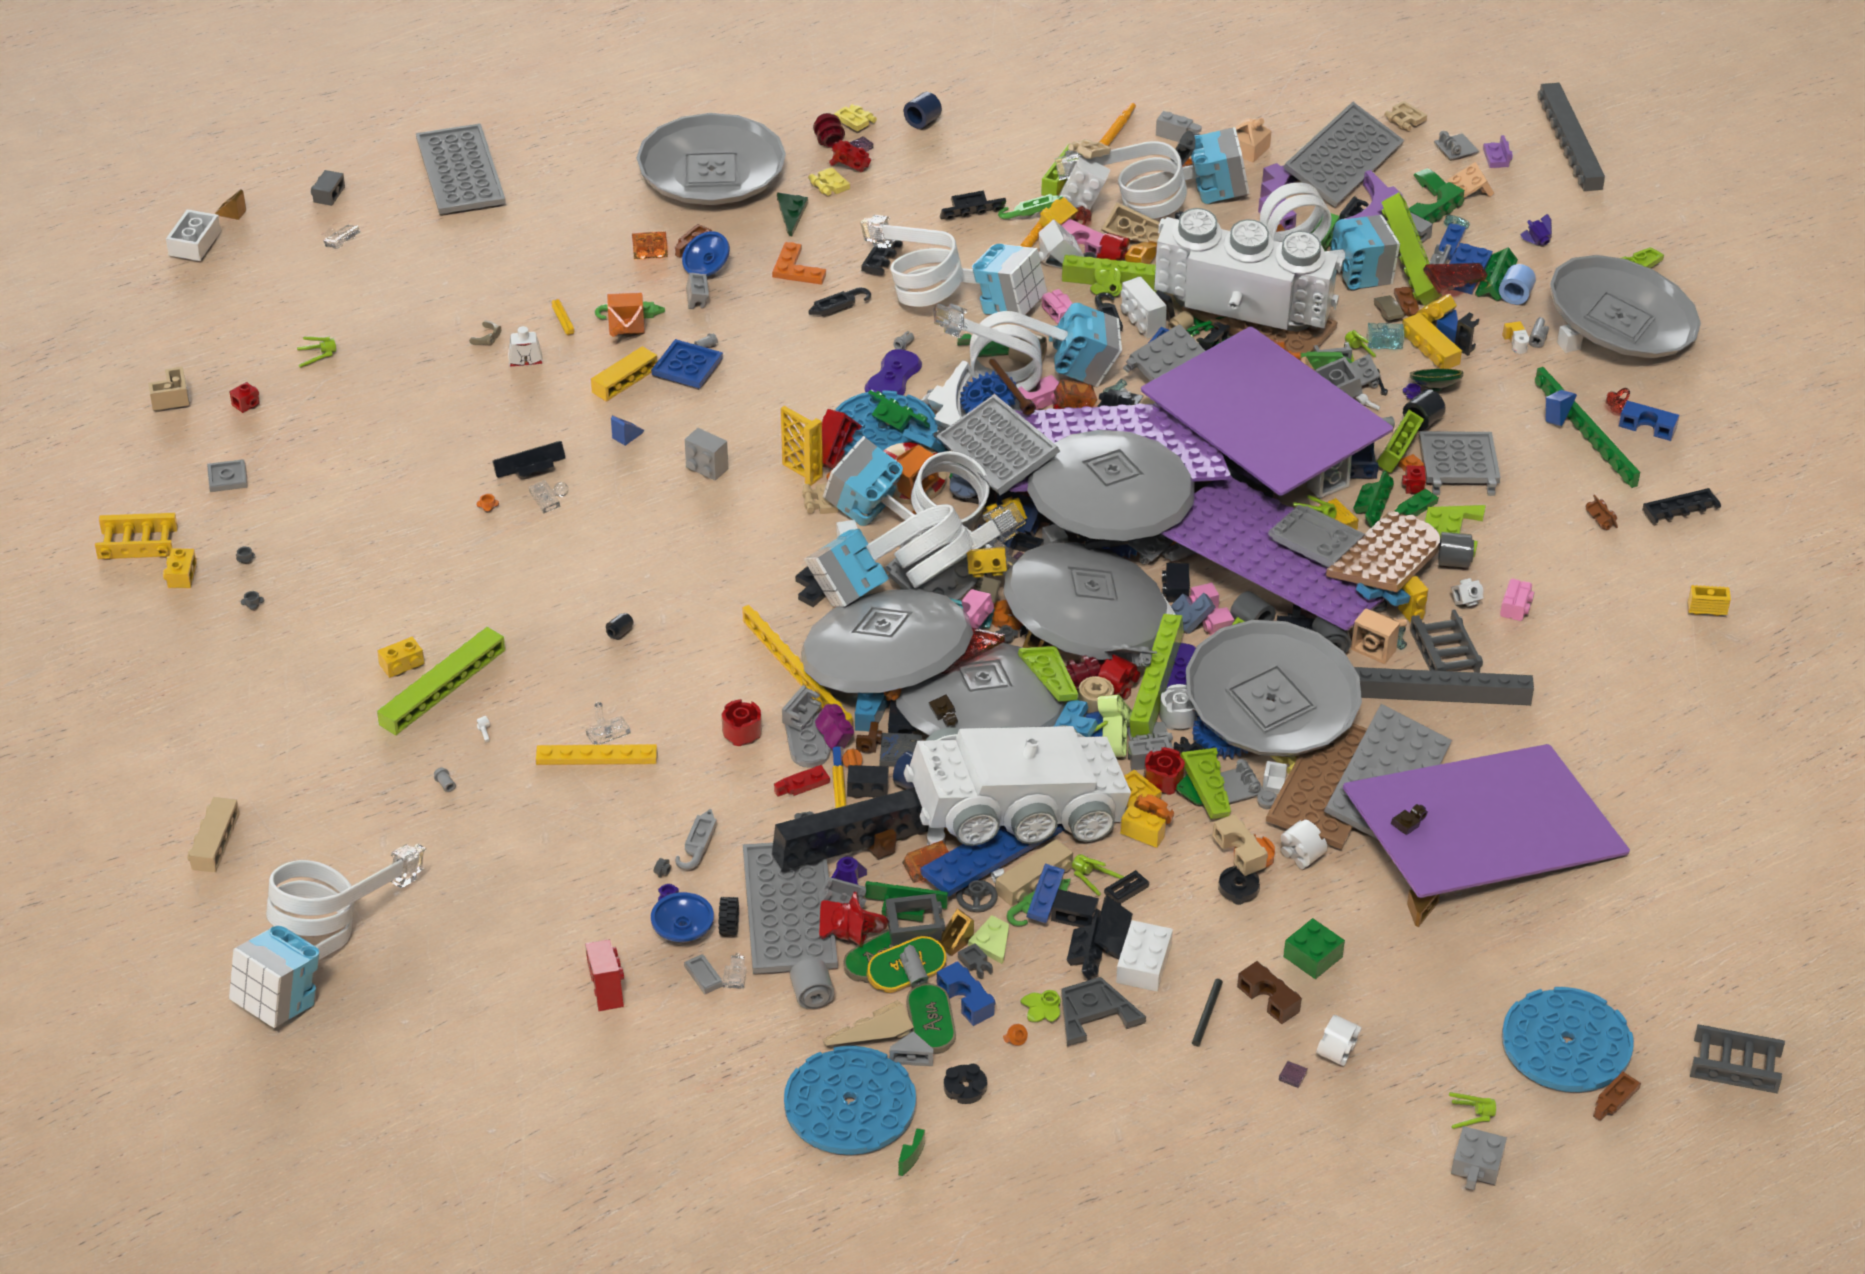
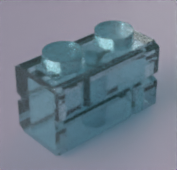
M1368 323L1366 338L1369 343L1367 346L1375 349H1403V324Z

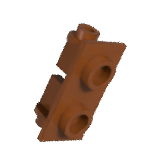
M1594 494V501L1588 502L1585 506L1586 511L1595 518L1602 529L1609 530L1612 525L1618 528L1616 522L1618 518L1614 511H1609L1603 499L1599 500Z

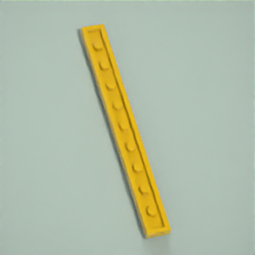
M750 605L742 607L743 622L801 686L804 685L820 695L818 698H812L822 703L821 708L823 709L826 704H837L842 708L845 719L852 725L853 717L851 713L842 707L840 701H836L829 689L817 683L804 671L803 663L798 655H795L790 650L788 644H784L776 632L774 633L766 621L764 622L756 610L754 611Z

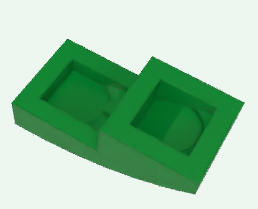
M1429 168L1414 173V177L1422 187L1427 186L1434 197L1438 195V188L1446 184L1439 175Z
M916 1128L912 1145L903 1144L898 1161L899 1176H904L918 1161L925 1145L924 1129Z

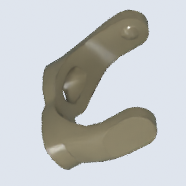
M485 320L482 325L485 328L492 329L493 333L482 338L471 337L469 340L471 344L492 345L502 331L501 326Z

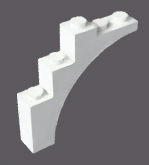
M962 360L951 377L945 382V385L943 387L937 385L927 398L932 409L939 411L934 418L938 427L948 428L962 418L960 392H964L963 387L967 385V381L973 375L972 369L966 361Z

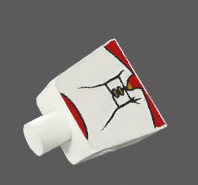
M525 326L519 327L518 333L510 335L509 367L543 364L542 351L535 332H528V328Z

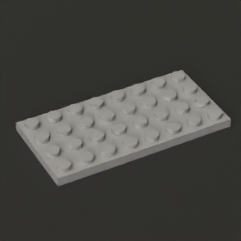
M1352 102L1290 158L1283 168L1302 183L1315 187L1323 199L1336 207L1363 182L1365 171H1375L1403 144L1404 139L1355 102Z
M481 123L416 133L417 143L439 214L506 204Z
M995 394L936 436L939 442L949 451L965 454L978 462L985 470L987 476H983L981 473L978 474L999 495L1009 491L1012 486L1024 480L1027 475L1039 469L1041 465L1053 459L1061 452L1056 444Z
M1380 704L1324 812L1377 839L1344 791V783L1440 765L1452 740Z
M773 843L743 844L753 974L791 971L795 964L809 958H817L824 961L828 969L838 968L835 935L832 933L824 939H821L819 936L820 903L818 891L829 877L827 859L782 870L772 855Z

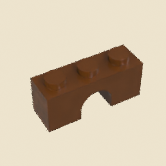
M1258 961L1238 973L1237 987L1249 998L1253 999L1258 995L1270 996L1268 998L1267 1013L1280 1024L1285 1023L1300 1012L1302 1001L1300 995L1290 989L1283 980L1278 979L1267 967Z

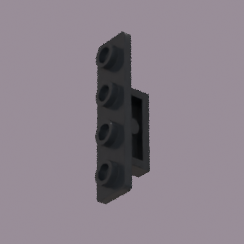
M984 190L954 195L951 197L953 207L942 209L940 219L950 220L957 216L966 217L974 213L983 214L991 210L999 211L1005 207L1006 198L987 201Z
M556 441L497 458L492 462L496 477L499 478L515 473L524 478L531 476L533 472L548 471L550 467H554V461L565 458L562 441Z
M1099 909L1094 912L1092 925L1073 929L1067 956V962L1070 966L1083 963L1082 973L1087 980L1097 978L1103 948L1094 943L1101 914Z

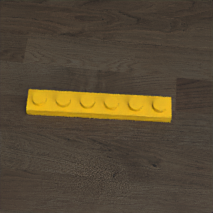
M657 744L537 745L536 765L656 764Z

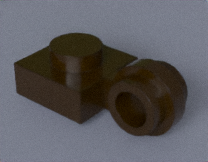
M947 694L929 702V706L937 720L943 719L946 727L951 726L952 728L956 726L955 724L958 723V719L955 715V707Z
M1416 804L1410 813L1404 810L1393 817L1391 825L1405 835H1408L1419 827L1420 822L1426 817L1428 811L1422 804Z

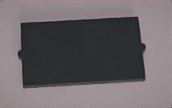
M1107 895L1103 900L1094 943L1106 950V953H1110L1119 960L1133 913Z

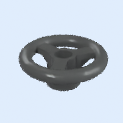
M984 880L972 881L968 886L956 892V898L960 906L973 912H982L994 906L998 897L995 887ZM963 893L971 896V899L974 901L973 905L964 901ZM991 894L990 901L980 905V900L984 896Z

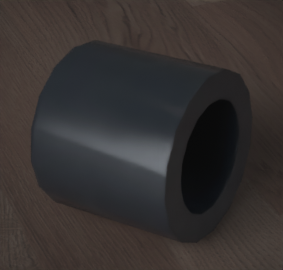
M1426 389L1405 404L1403 416H1405L1408 410H1411L1422 417L1424 420L1418 431H1423L1444 415L1446 409L1445 402L1437 392Z

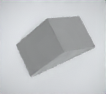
M911 1032L890 1046V1059L895 1063L899 1062L901 1065L933 1066V1048L915 1032Z

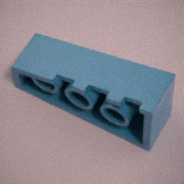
M884 692L858 693L855 709V731L869 732L871 722L880 723L885 709L890 704V701L886 700Z

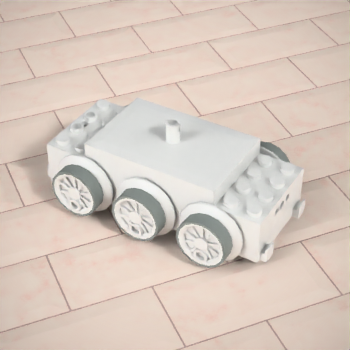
M1203 208L1188 209L1181 214L1179 220L1169 217L1166 219L1161 218L1158 228L1160 236L1157 241L1154 290L1173 294L1176 302L1181 306L1294 332L1305 330L1310 325L1325 328L1331 307H1334V310H1336L1339 295L1334 294L1336 271L1338 270V273L1341 272L1343 258H1338L1336 254L1325 252L1319 238L1307 231H1295L1286 235L1282 242L1272 240L1267 227L1262 222L1251 219L1235 223L1231 231L1223 230L1217 222L1216 216Z
M1066 725L1055 727L1015 728L1005 726L999 728L940 729L932 733L926 741H917L910 767L906 765L904 771L906 781L913 782L922 806L920 819L922 824L929 825L930 828L946 827L949 833L958 838L959 842L971 846L980 845L991 840L997 834L1000 826H1005L1007 831L1015 835L1017 840L1022 843L1032 844L1047 839L1054 833L1057 824H1062L1064 829L1072 833L1074 838L1079 841H1095L1107 835L1113 828L1114 822H1121V817L1128 809L1127 803L1131 795L1108 738L1084 737L1073 726Z

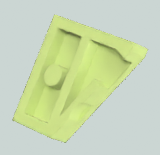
M991 915L970 938L968 946L976 943L988 957L1002 964L1007 945L1009 924Z

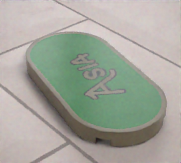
M889 929L867 940L862 947L858 945L851 949L845 955L843 961L844 971L850 979L858 982L859 980L869 982L867 968L871 958L877 953L897 946H891Z
M930 983L912 988L907 995L906 1001L908 1016L914 1027L911 1029V1032H915L931 1046L933 1054L947 1051L949 1046L954 1044L956 1040L955 1024L948 993L942 987Z

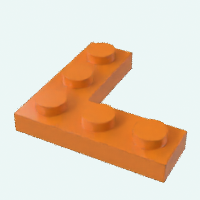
M785 242L772 271V277L822 285L826 277V269L795 265L802 250V245L794 242Z

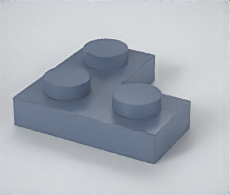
M1205 593L1193 604L1187 595L1182 594L1171 605L1176 615H1182L1184 631L1189 634L1216 608L1210 597Z

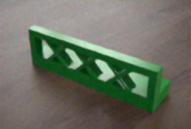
M1509 247L1491 255L1475 292L1478 297L1489 292L1495 301L1502 299L1499 293V286L1508 268L1516 265L1518 261Z

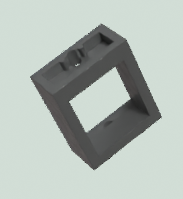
M936 894L885 899L891 946L899 945L920 936L942 940L945 922L944 918L940 919L939 914H942L941 901L937 902ZM932 909L934 924L899 928L897 913Z

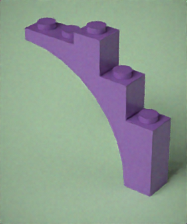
M1278 163L1263 168L1259 213H1261L1263 204L1273 191L1298 180ZM1284 198L1283 200H1281V201L1275 206V208H1276L1280 203H1282L1283 201H1285L1286 198ZM1292 210L1282 218L1279 224H1282L1285 231L1295 228L1297 214Z
M1371 170L1365 171L1363 186L1368 191L1372 202L1362 212L1345 219L1383 215L1382 209L1384 208L1381 202L1397 194L1399 191L1394 186L1387 187Z

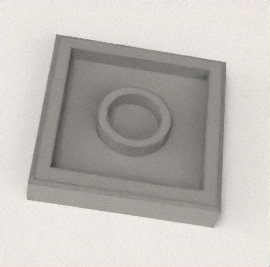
M244 459L207 464L210 492L247 488Z

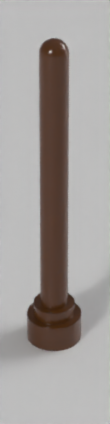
M991 358L989 364L1020 402V410L1024 415L1034 413L1036 405L1033 401L1023 396L998 362Z

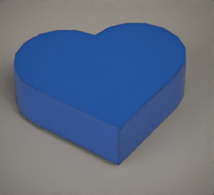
M843 746L833 747L834 766L841 765L843 767Z

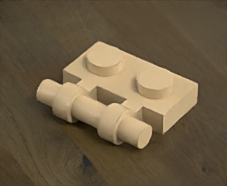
M1406 101L1393 106L1392 112L1387 110L1384 114L1390 122H1395L1401 129H1406L1407 131L1411 130L1412 125L1417 126L1427 121L1425 113Z
M1088 139L1074 141L1068 146L1070 151H1077L1087 159L1102 157L1103 155L1110 154L1111 147L1100 142H1092Z
M827 483L816 484V489L814 490L810 488L809 484L803 485L802 496L805 498L804 507L808 513L811 514L819 509L820 514L838 513V508L823 497Z

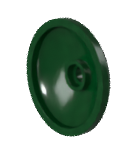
M1445 368L1422 369L1410 372V378L1423 387L1431 388L1433 391H1442V388L1452 386L1464 376V372L1461 370Z

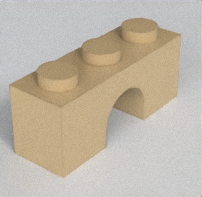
M1233 814L1214 822L1212 836L1221 848L1238 847L1235 848L1234 864L1244 876L1266 868L1268 853L1257 842L1254 834L1248 831L1242 820H1239Z

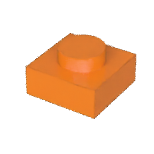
M1412 454L1400 459L1398 466L1405 471L1406 465L1424 466V463Z

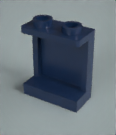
M1375 442L1352 455L1350 479H1377L1379 465L1375 459Z
M1011 491L1001 495L998 494L997 506L1003 504L1002 500L1010 496L1013 499L1019 498L1027 519L1018 522L1017 525L1009 530L1035 537L1044 515L1037 510L1032 498Z

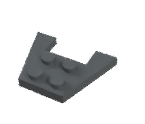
M1102 977L1061 989L1067 1046L1087 1040V1034L1081 1025L1082 1023L1118 1013L1126 1028L1146 1022V1016Z

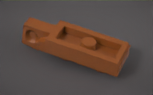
M700 224L694 226L678 239L677 246H675V256L681 258L686 246L693 238L704 232L712 231V229Z
M1394 288V296L1404 314H1407V317L1415 315L1419 311V306L1413 295L1412 288Z
M1622 1071L1599 1094L1593 1117L1601 1121L1608 1113L1614 1114L1640 1089L1641 1082Z

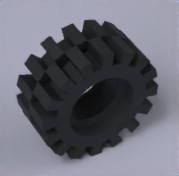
M721 897L718 914L719 934L737 935L739 923L738 897Z

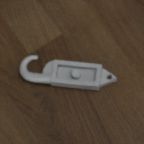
M709 809L701 816L697 815L685 842V851L693 855V858L690 862L683 863L680 861V857L676 856L675 862L678 867L693 869L699 864L717 826V819L714 818L712 809Z

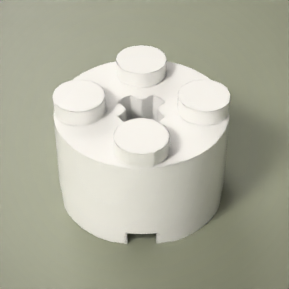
M1177 684L1169 686L1167 691L1161 694L1160 719L1162 722H1165L1166 728L1170 730L1175 728H1193L1194 721H1197V716L1199 715L1187 695V685Z
M1304 819L1303 821H1298L1282 833L1281 843L1283 847L1281 852L1286 858L1291 857L1295 860L1296 865L1300 869H1304L1327 851V842L1325 838L1321 840L1318 835L1321 831L1312 822Z
M1333 1015L1324 1031L1325 1034L1322 1040H1320L1316 1053L1339 1065L1345 1066L1350 1051H1353L1362 1027L1340 1016Z

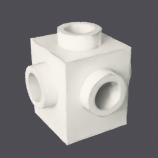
M1471 578L1460 580V585L1451 587L1455 605L1466 603V606L1478 604L1477 600L1484 598L1483 587L1479 580L1472 581Z

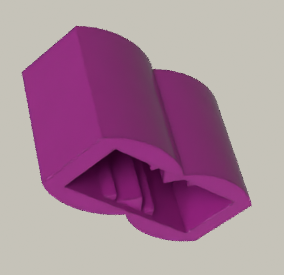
M826 704L815 720L817 729L824 735L826 744L832 750L835 746H843L844 749L854 734L851 723L845 719L842 708L837 704Z

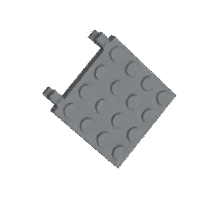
M1179 324L1131 353L1126 361L1127 365L1123 369L1129 373L1137 367L1152 381L1205 352V350Z
M1419 432L1426 483H1432V493L1434 495H1440L1442 483H1487L1488 496H1495V487H1497V483H1500L1501 477L1492 432Z

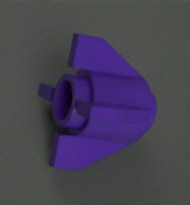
M1548 214L1541 218L1542 222L1540 220L1534 222L1528 220L1529 231L1526 229L1520 234L1523 240L1538 246L1547 245L1552 237V219Z
M843 857L836 863V870L831 878L858 885L857 880L867 875V869L853 857Z

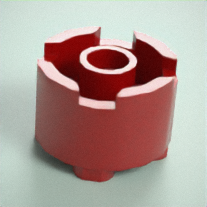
M1105 233L1099 244L1102 247L1100 254L1097 253V258L1125 261V254L1129 250L1130 238Z
M1113 654L1112 660L1107 659L1104 662L1098 676L1109 680L1114 686V695H1120L1121 698L1126 700L1131 694L1133 684L1139 680L1140 672L1137 671L1136 664Z
M738 699L724 706V711L721 715L722 733L734 746H742L761 737V710L756 703L751 701L750 704L742 702V699Z
M1161 747L1160 751L1155 752L1151 750L1145 758L1144 778L1160 789L1162 793L1167 795L1174 794L1177 784L1184 778L1185 760L1180 757L1179 751L1172 748Z

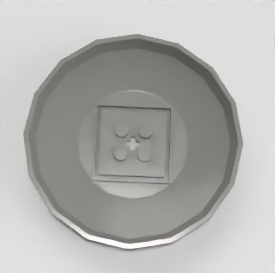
M705 113L680 117L657 127L642 141L636 159L645 180L662 195L684 203L718 205L742 201L764 191L779 176L786 152L780 137L762 123L739 115Z
M1602 255L1571 258L1555 269L1550 283L1556 310L1570 327L1593 343L1620 354L1644 358L1670 356L1676 354L1697 338L1701 322L1695 304L1678 285L1655 270L1632 261Z
M1094 430L1071 434L1054 443L1061 452L1053 459L1041 465L1039 469L1030 473L1028 478L1027 491L1040 513L1060 528L1092 539L1128 541L1158 535L1180 523L1194 504V481L1181 458L1160 442L1132 432Z
M1047 543L1033 548L1022 554L1005 574L1003 593L1013 615L1036 637L1065 652L1081 656L1087 655L1088 657L1103 660L1112 659L1114 654L1127 659L1125 654L1104 652L1107 649H1112V646H1121V644L1132 645V648L1140 646L1150 647L1151 651L1163 614H1167V603L1157 583L1139 566L1107 549L1087 550L1083 543Z
M922 589L882 591L860 596L845 607L838 606L812 626L802 647L804 671L822 686L846 693L886 692L916 685L945 671L965 653L972 638L973 630L968 614L945 595Z
M1249 620L1220 628L1197 646L1186 667L1187 695L1204 725L1228 744L1258 755L1294 757L1322 749L1351 727L1362 703L1360 677L1344 651L1318 632L1286 621Z
M970 640L965 653L945 671L916 685L901 688L900 696L896 699V706L913 727L931 735L940 729L951 728V726L946 727L943 719L937 720L929 706L930 701L947 694L955 707L958 723L952 728L957 729L999 728L1005 726L1015 728L1053 727L1068 701H1058L1019 657L1018 650L1022 647L993 640Z

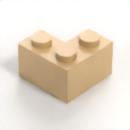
M183 367L165 369L166 380L148 383L153 411L189 405Z

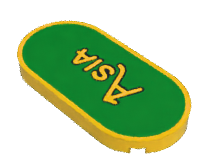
M927 936L916 937L877 953L871 958L867 968V978L870 984L878 990L881 989L887 993L902 990L911 986L900 959V954L904 952L905 947L909 944L914 946L928 978L937 975V972L943 968L946 962L944 947L934 938Z

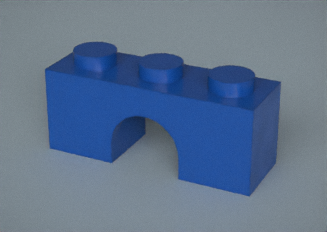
M1627 400L1621 412L1619 427L1636 431L1639 426L1648 425L1655 429L1654 437L1671 441L1677 429L1679 414Z
M957 961L937 972V985L945 989L949 999L957 995L966 996L961 999V1013L973 1026L994 1016L996 1004L994 997L983 989L981 983L970 975L966 967H963Z

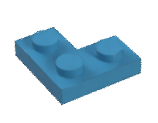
M905 429L902 434L907 439L930 447L937 453L949 451L936 438L930 435L923 437V433L916 429H912V431Z
M1358 583L1356 588L1368 600L1383 596L1394 606L1408 603L1411 597L1402 589L1394 592L1367 586L1362 583Z
M1072 700L1067 702L1053 727L1060 725L1073 726L1084 737H1091L1098 723L1096 719L1083 717L1089 708L1087 702Z

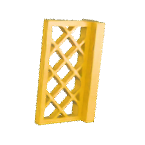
M784 405L781 407L782 465L805 477V484L812 486L823 478L822 421L817 418L811 421ZM794 424H795V426L797 427V429L799 430L800 433L797 432V430H796L795 427L793 426Z

